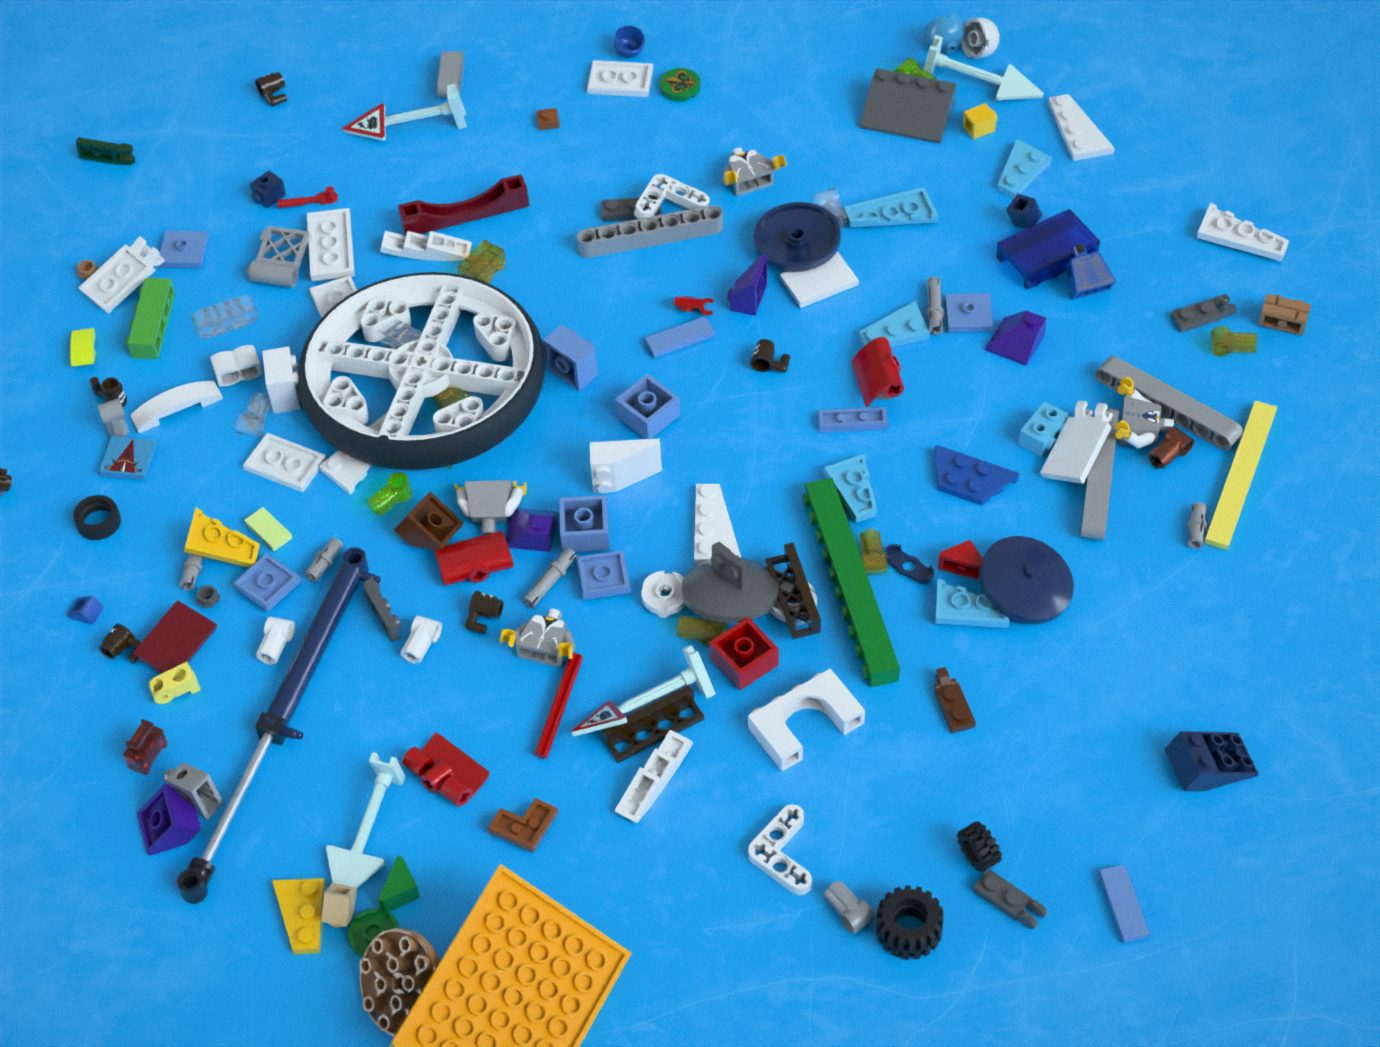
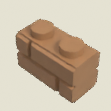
M1267 294L1259 326L1303 336L1311 304L1305 303L1302 300L1283 298L1280 295Z

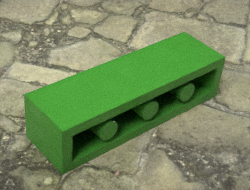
M145 278L143 287L139 289V303L135 304V317L130 323V336L126 337V348L129 349L132 358H159L175 296L170 278Z

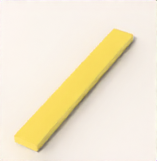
M1259 401L1254 402L1204 544L1228 550L1274 420L1277 406Z

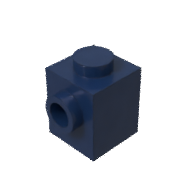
M270 170L250 183L253 200L266 208H269L286 195L283 180Z
M1018 193L1006 209L1014 226L1032 231L1043 215L1034 198Z

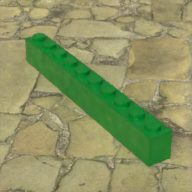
M833 478L805 483V493L802 494L803 504L805 507H809L810 512H808L811 526L815 525L816 527L815 538L817 544L822 545L821 555L823 562H828L829 580L834 581L836 600H841L842 606H840L843 620H848L847 631L849 638L855 641L854 652L856 658H861L862 676L864 679H868L870 687L899 681L900 666Z

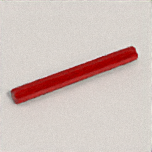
M573 652L572 659H568L535 750V756L538 758L546 759L549 755L583 657L581 654Z

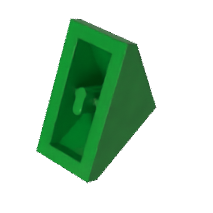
M397 856L378 898L380 909L387 913L420 898L417 885L402 856Z

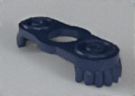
M891 544L886 547V561L898 569L903 576L910 577L920 584H928L932 581L935 574L932 565L926 567L918 558L903 552L901 545ZM905 562H913L916 568L913 571H907L902 565Z

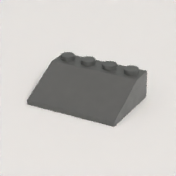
M876 68L869 87L860 128L941 144L956 102L957 83Z

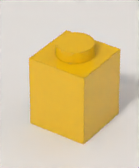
M986 103L964 111L963 127L974 140L995 131L997 115Z

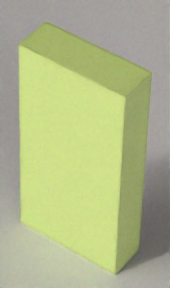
M263 507L244 520L245 525L273 551H276L292 539L291 533Z

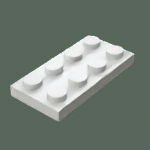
M350 209L307 213L308 232L310 233L308 242L311 280L319 281L343 278L349 275L351 277L355 276Z

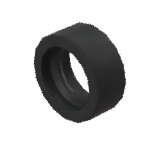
M94 495L85 498L75 507L73 513L78 532L82 537L89 540L108 538L117 531L121 523L116 503L105 495ZM104 510L110 512L107 520L100 524L88 525L84 523L85 518L95 511Z

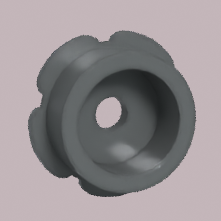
M203 586L197 592L198 598L196 601L199 606L211 608L220 600V595L212 586Z

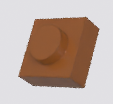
M557 108L536 110L539 131L560 128Z

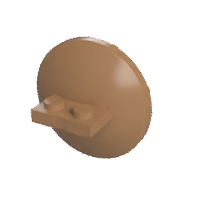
M408 928L389 929L377 935L369 944L359 964L363 1008L382 1031L392 1036H395L440 962L437 953L428 940L418 932Z

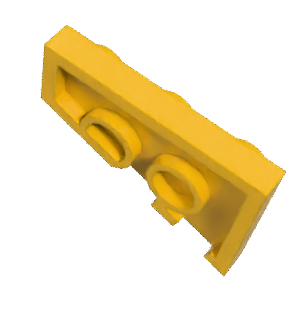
M195 508L184 552L250 568L256 563L260 544L236 530L228 529L222 525L221 521L215 518L211 519L204 515L203 511Z
M324 878L272 880L293 953L319 954L321 951L323 923L321 918L325 892Z

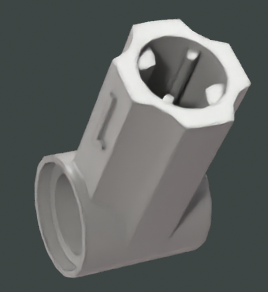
M120 398L97 405L110 438L111 436L126 437L129 430Z
M842 881L834 882L824 892V898L837 911L841 922L851 934H855L875 920L874 912L868 903L864 900L859 901Z

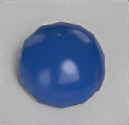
M625 25L620 27L614 38V48L618 54L624 57H635L643 50L645 35L641 29L635 26Z

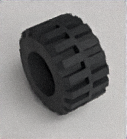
M905 885L903 890L900 887L894 888V893L892 894L889 891L885 894V900L881 899L879 908H877L876 933L878 934L879 942L883 943V948L886 951L891 949L893 956L898 957L900 954L906 960L909 959V956H913L915 960L920 959V954L924 956L929 955L930 949L935 950L938 946V941L940 942L942 937L944 919L942 906H939V900L936 897L932 899L930 891L922 892V887L917 886L916 889H911V885ZM903 916H914L924 924L917 929H905L899 926L896 920Z

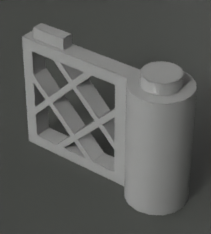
M268 226L267 230L263 229L260 237L262 245L256 260L247 267V276L250 277L252 282L294 288L298 280V269L307 247L310 233L308 231ZM272 234L282 235L283 237L274 243L270 240ZM296 237L302 238V241L294 246L290 242V240ZM287 242L290 248L279 253L277 247ZM271 250H274L277 254L270 259L264 258L265 254ZM292 253L296 255L294 262L284 260V257Z

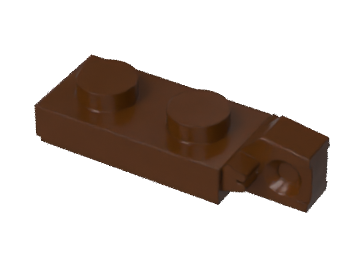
M946 667L936 669L935 678L937 683L934 684L935 696L951 733L974 728L976 722L959 683H957L955 678L950 679Z

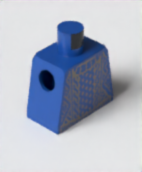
M1084 244L1074 246L1071 249L1074 258L1067 263L1066 274L1072 300L1110 290L1116 280L1100 252L1087 254Z

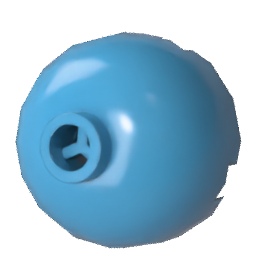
M952 13L950 14L951 17L944 18V15L939 16L926 25V32H923V35L929 46H932L934 36L937 35L943 37L940 52L951 53L957 50L965 36L964 23L958 14Z

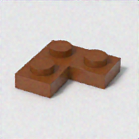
M537 798L534 799L523 818L500 808L490 823L488 832L533 853L557 816L558 808Z

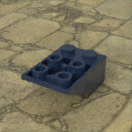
M1180 731L1164 749L1184 791H1207L1259 775L1239 733Z

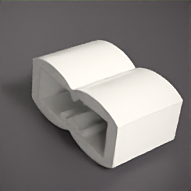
M254 345L241 346L233 351L219 352L210 357L220 387L230 386L241 380H252L262 375L261 365Z

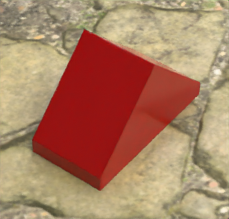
M968 540L941 551L939 554L938 570L979 580V566L982 556L972 541Z

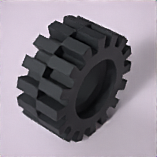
M975 821L958 831V844L962 846L960 849L966 854L965 858L970 860V864L975 866L977 871L985 872L1002 860V853L999 851V845L995 843V837L991 836V831L989 829L986 830V826L981 824V822Z

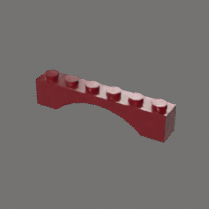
M519 174L503 178L484 193L462 202L435 204L416 200L398 205L401 225L406 236L407 231L423 234L529 207V198L523 176Z

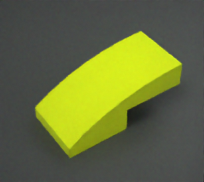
M94 328L72 331L70 345L72 367L94 364L96 356Z

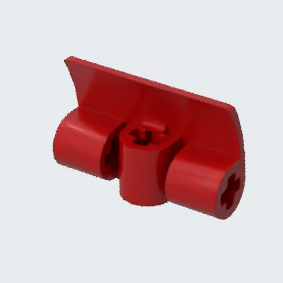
M885 337L873 339L852 359V366L867 408L881 392L888 397H897L904 391V385L899 373L902 367L893 354L888 339Z
M502 531L443 546L441 550H434L444 586L466 581L465 579L467 578L474 583L482 582L490 576V572L495 573L514 568L512 556Z
M437 732L434 733L422 750L418 747H412L406 752L402 760V764L420 778L428 791L434 794L439 792L457 807L467 803L490 776L487 769Z

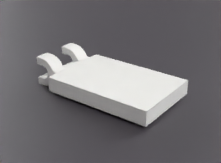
M139 236L131 247L125 244L78 288L85 296L109 314L143 283L145 278H148L156 271L153 266H159L165 260L159 255L160 252L156 248L147 246V242Z
M1078 400L1075 407V417H1068L1040 472L1043 478L1084 483L1111 429L1109 421L1113 414L1106 412L1108 407L1106 404L1098 403L1095 409V417H1091L1093 411L1086 409L1088 403Z

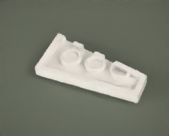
M1069 94L1049 97V107L1073 161L1114 154L1112 144Z
M1211 202L1197 234L1199 239L1278 261L1283 260L1289 244V240L1266 229L1259 230L1254 227V223L1248 220L1243 222L1235 218L1234 214L1227 210L1225 213L1218 210L1217 205Z
M387 413L369 427L380 431ZM338 450L321 463L319 469L351 495L357 483L365 478L366 472L372 465L352 458Z
M696 484L694 565L710 560L712 545L717 542H721L731 552L741 557L720 484Z

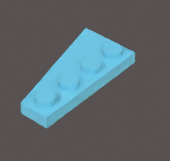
M925 187L843 207V213L850 227L939 222V215Z

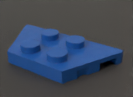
M935 445L934 455L936 459L938 491L982 506L992 496L1003 492L1005 486L1011 482L1016 483L1019 480L1020 473Z

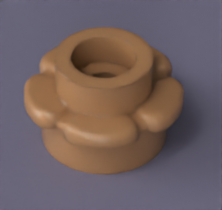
M83 260L77 266V275L79 278L87 280L98 270V267L91 260Z

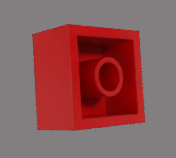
M749 617L709 642L710 659L740 691L779 666V649Z

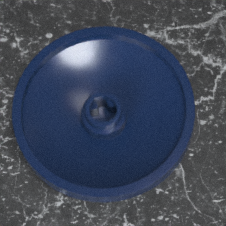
M791 202L769 210L759 219L754 230V243L759 256L767 254L770 266L791 272L807 271L820 267L836 254L841 243V230L836 217L824 207L808 202Z
M1025 536L1003 538L995 542L987 550L979 566V581L984 595L999 612L1015 621L1027 624H1042L1052 621L1064 612L1072 599L1074 581L1067 563L1057 551L1037 539Z

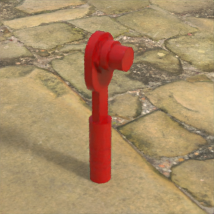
M328 186L325 192H321L317 196L277 200L278 208L302 206L316 202L323 205L332 204L338 200V194L332 186Z

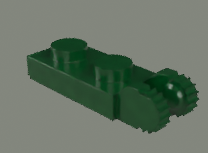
M78 137L76 140L80 159L115 165H132L136 161L135 156L131 155L134 150L130 144H117Z

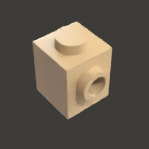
M331 883L324 892L321 922L329 923L333 927H347L354 917L357 888Z

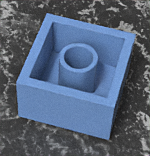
M561 324L543 340L547 370L576 390L580 391L598 376L595 346L589 340H585L577 335L574 330L568 329Z
M649 374L643 376L615 399L616 417L645 439L653 438L681 415L680 397Z
M607 496L559 498L562 552L566 547L574 552L610 550Z

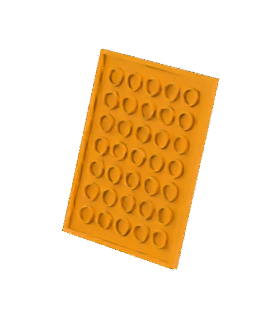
M500 864L389 1046L579 1047L629 959L631 952Z

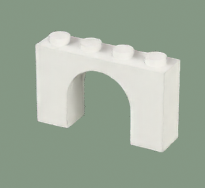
M831 668L825 672L817 673L811 680L804 684L796 685L790 692L783 696L775 697L771 703L762 708L754 709L748 715L749 731L781 771L803 760V746L786 725L787 719L796 711L802 709L822 711L833 721L843 735L864 724L865 709Z

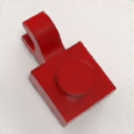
M678 295L675 297L674 306H680L682 311H693V308H699L703 314L711 315L713 311L706 310L705 304L707 302L713 303L714 299Z

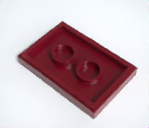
M177 600L136 648L133 656L162 674L185 662L189 663L217 629V624Z

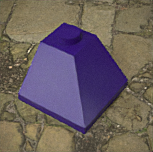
M762 254L736 280L733 289H729L727 301L730 302V311L756 316L768 285L767 254Z
M1027 310L1004 317L987 344L985 351L1027 366L1045 336L1047 318Z
M516 508L510 517L505 538L508 547L551 552L559 512Z
M164 784L137 812L147 855H155L186 845L201 831L196 809L169 784Z

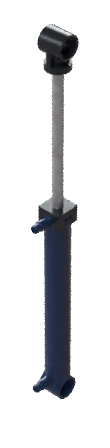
M349 548L343 553V563L267 712L261 713L255 725L259 740L261 741L202 857L192 858L187 870L178 876V888L183 899L189 904L200 903L206 898L208 893L207 885L215 871L214 865L210 862L270 743L282 746L286 737L299 740L303 738V732L287 726L360 580L373 579L377 583L380 582L381 578L379 576L368 573L369 567L366 555L361 548Z

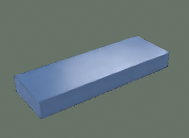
M705 316L645 338V343L652 356L656 358L715 337V331Z
M886 407L818 410L819 433L888 430Z
M1120 865L1101 869L1099 876L1122 942L1126 943L1149 938L1150 933L1126 866Z

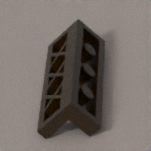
M794 543L784 544V555L766 558V565L771 576L779 585L778 600L792 639L818 634L821 632V618ZM786 563L787 569L784 573L775 570L773 565ZM784 581L794 585L791 592L781 589L780 586ZM790 600L800 603L801 606L797 612L787 607ZM799 619L806 622L808 628L795 630L794 624Z
M687 685L625 716L627 719L626 723L602 729L603 742L616 762L620 763L663 741L669 730L679 733L704 720V714L694 701V691L690 685ZM690 707L695 713V716L689 719L680 717L681 712ZM664 720L673 722V726L667 730L658 728L659 723ZM642 731L652 733L651 737L645 741L636 739L638 733ZM620 742L629 743V749L620 754L614 747V745Z

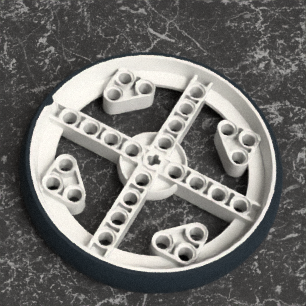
M440 272L405 274L372 283L355 291L338 302L320 319L308 336L302 350L298 366V391L302 406L310 422L331 445L341 452L378 467L397 470H427L450 466L472 459L487 452L509 437L524 422L537 402L544 382L546 357L541 336L532 318L515 299L499 288L476 278L459 274ZM434 305L420 339L408 342L397 350L346 342L361 327L366 341H380L411 325L409 307ZM462 309L477 314L473 320L475 335L490 357L495 361L502 362L507 360L512 353L513 367L453 358L446 346ZM331 370L390 379L397 392L380 431L365 426L369 421L367 404L351 379L346 376H340L331 383ZM447 388L500 396L485 412L482 400L479 397L470 396L435 412L433 415L434 434L409 435L424 398L435 396Z

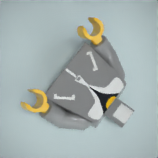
M736 148L728 159V166L724 168L722 182L725 185L732 184L736 196L774 185V170L777 171L780 167L787 166L784 155H778L771 160L760 155L757 150L744 152L742 148Z
M550 609L546 617L540 615L532 616L529 622H525L514 631L503 629L499 640L500 643L508 642L510 647H513L514 643H516L518 658L562 668L564 656L572 659V653L576 649L573 635L567 630L566 622L561 620L562 613L557 609Z

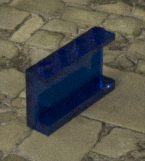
M1068 209L999 241L996 258L1001 263L1008 260L1024 277V287L1028 290L1066 272L1067 263L1074 258L1071 250L1074 246L1084 244L1087 254L1099 252L1100 240Z

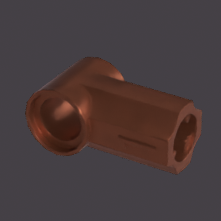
M1172 427L1165 435L1163 441L1149 453L1148 459L1155 468L1164 469L1179 455L1185 456L1193 447L1194 439L1177 427Z

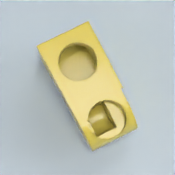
M188 662L154 677L149 682V688L157 704L168 703L174 697L189 691L192 694L201 691L195 673Z

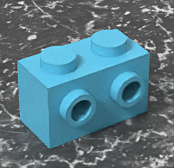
M1044 402L1020 430L1018 445L1043 457L1047 451L1052 450L1068 419V413Z

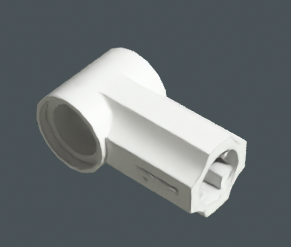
M420 615L416 616L411 626V635L401 651V656L412 664L421 663L431 643H435L439 639L442 623Z
M271 616L267 619L264 627V638L256 653L257 659L268 665L277 663L285 643L290 642L293 638L295 631L294 621Z

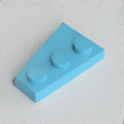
M1017 139L998 182L997 190L1014 199L1017 193L1021 194L1051 164L1052 157Z
M916 301L859 331V339L862 346L864 347L878 337L887 338L891 347L929 339L930 332Z
M865 454L824 467V476L826 479L833 478L840 500L855 523L876 516L877 506L873 488L870 485V475L866 467Z
M937 579L935 624L1009 628V617L999 612L983 593L977 595L966 591L967 588L958 585L956 588L947 585L944 580Z

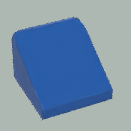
M94 596L77 597L67 617L87 624H94L104 606Z

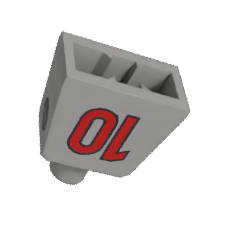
M186 763L180 764L176 769L170 768L166 771L164 781L196 809L197 815L206 821L224 803L208 773Z

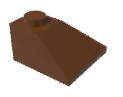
M430 491L398 524L394 531L410 546L441 550L464 522Z

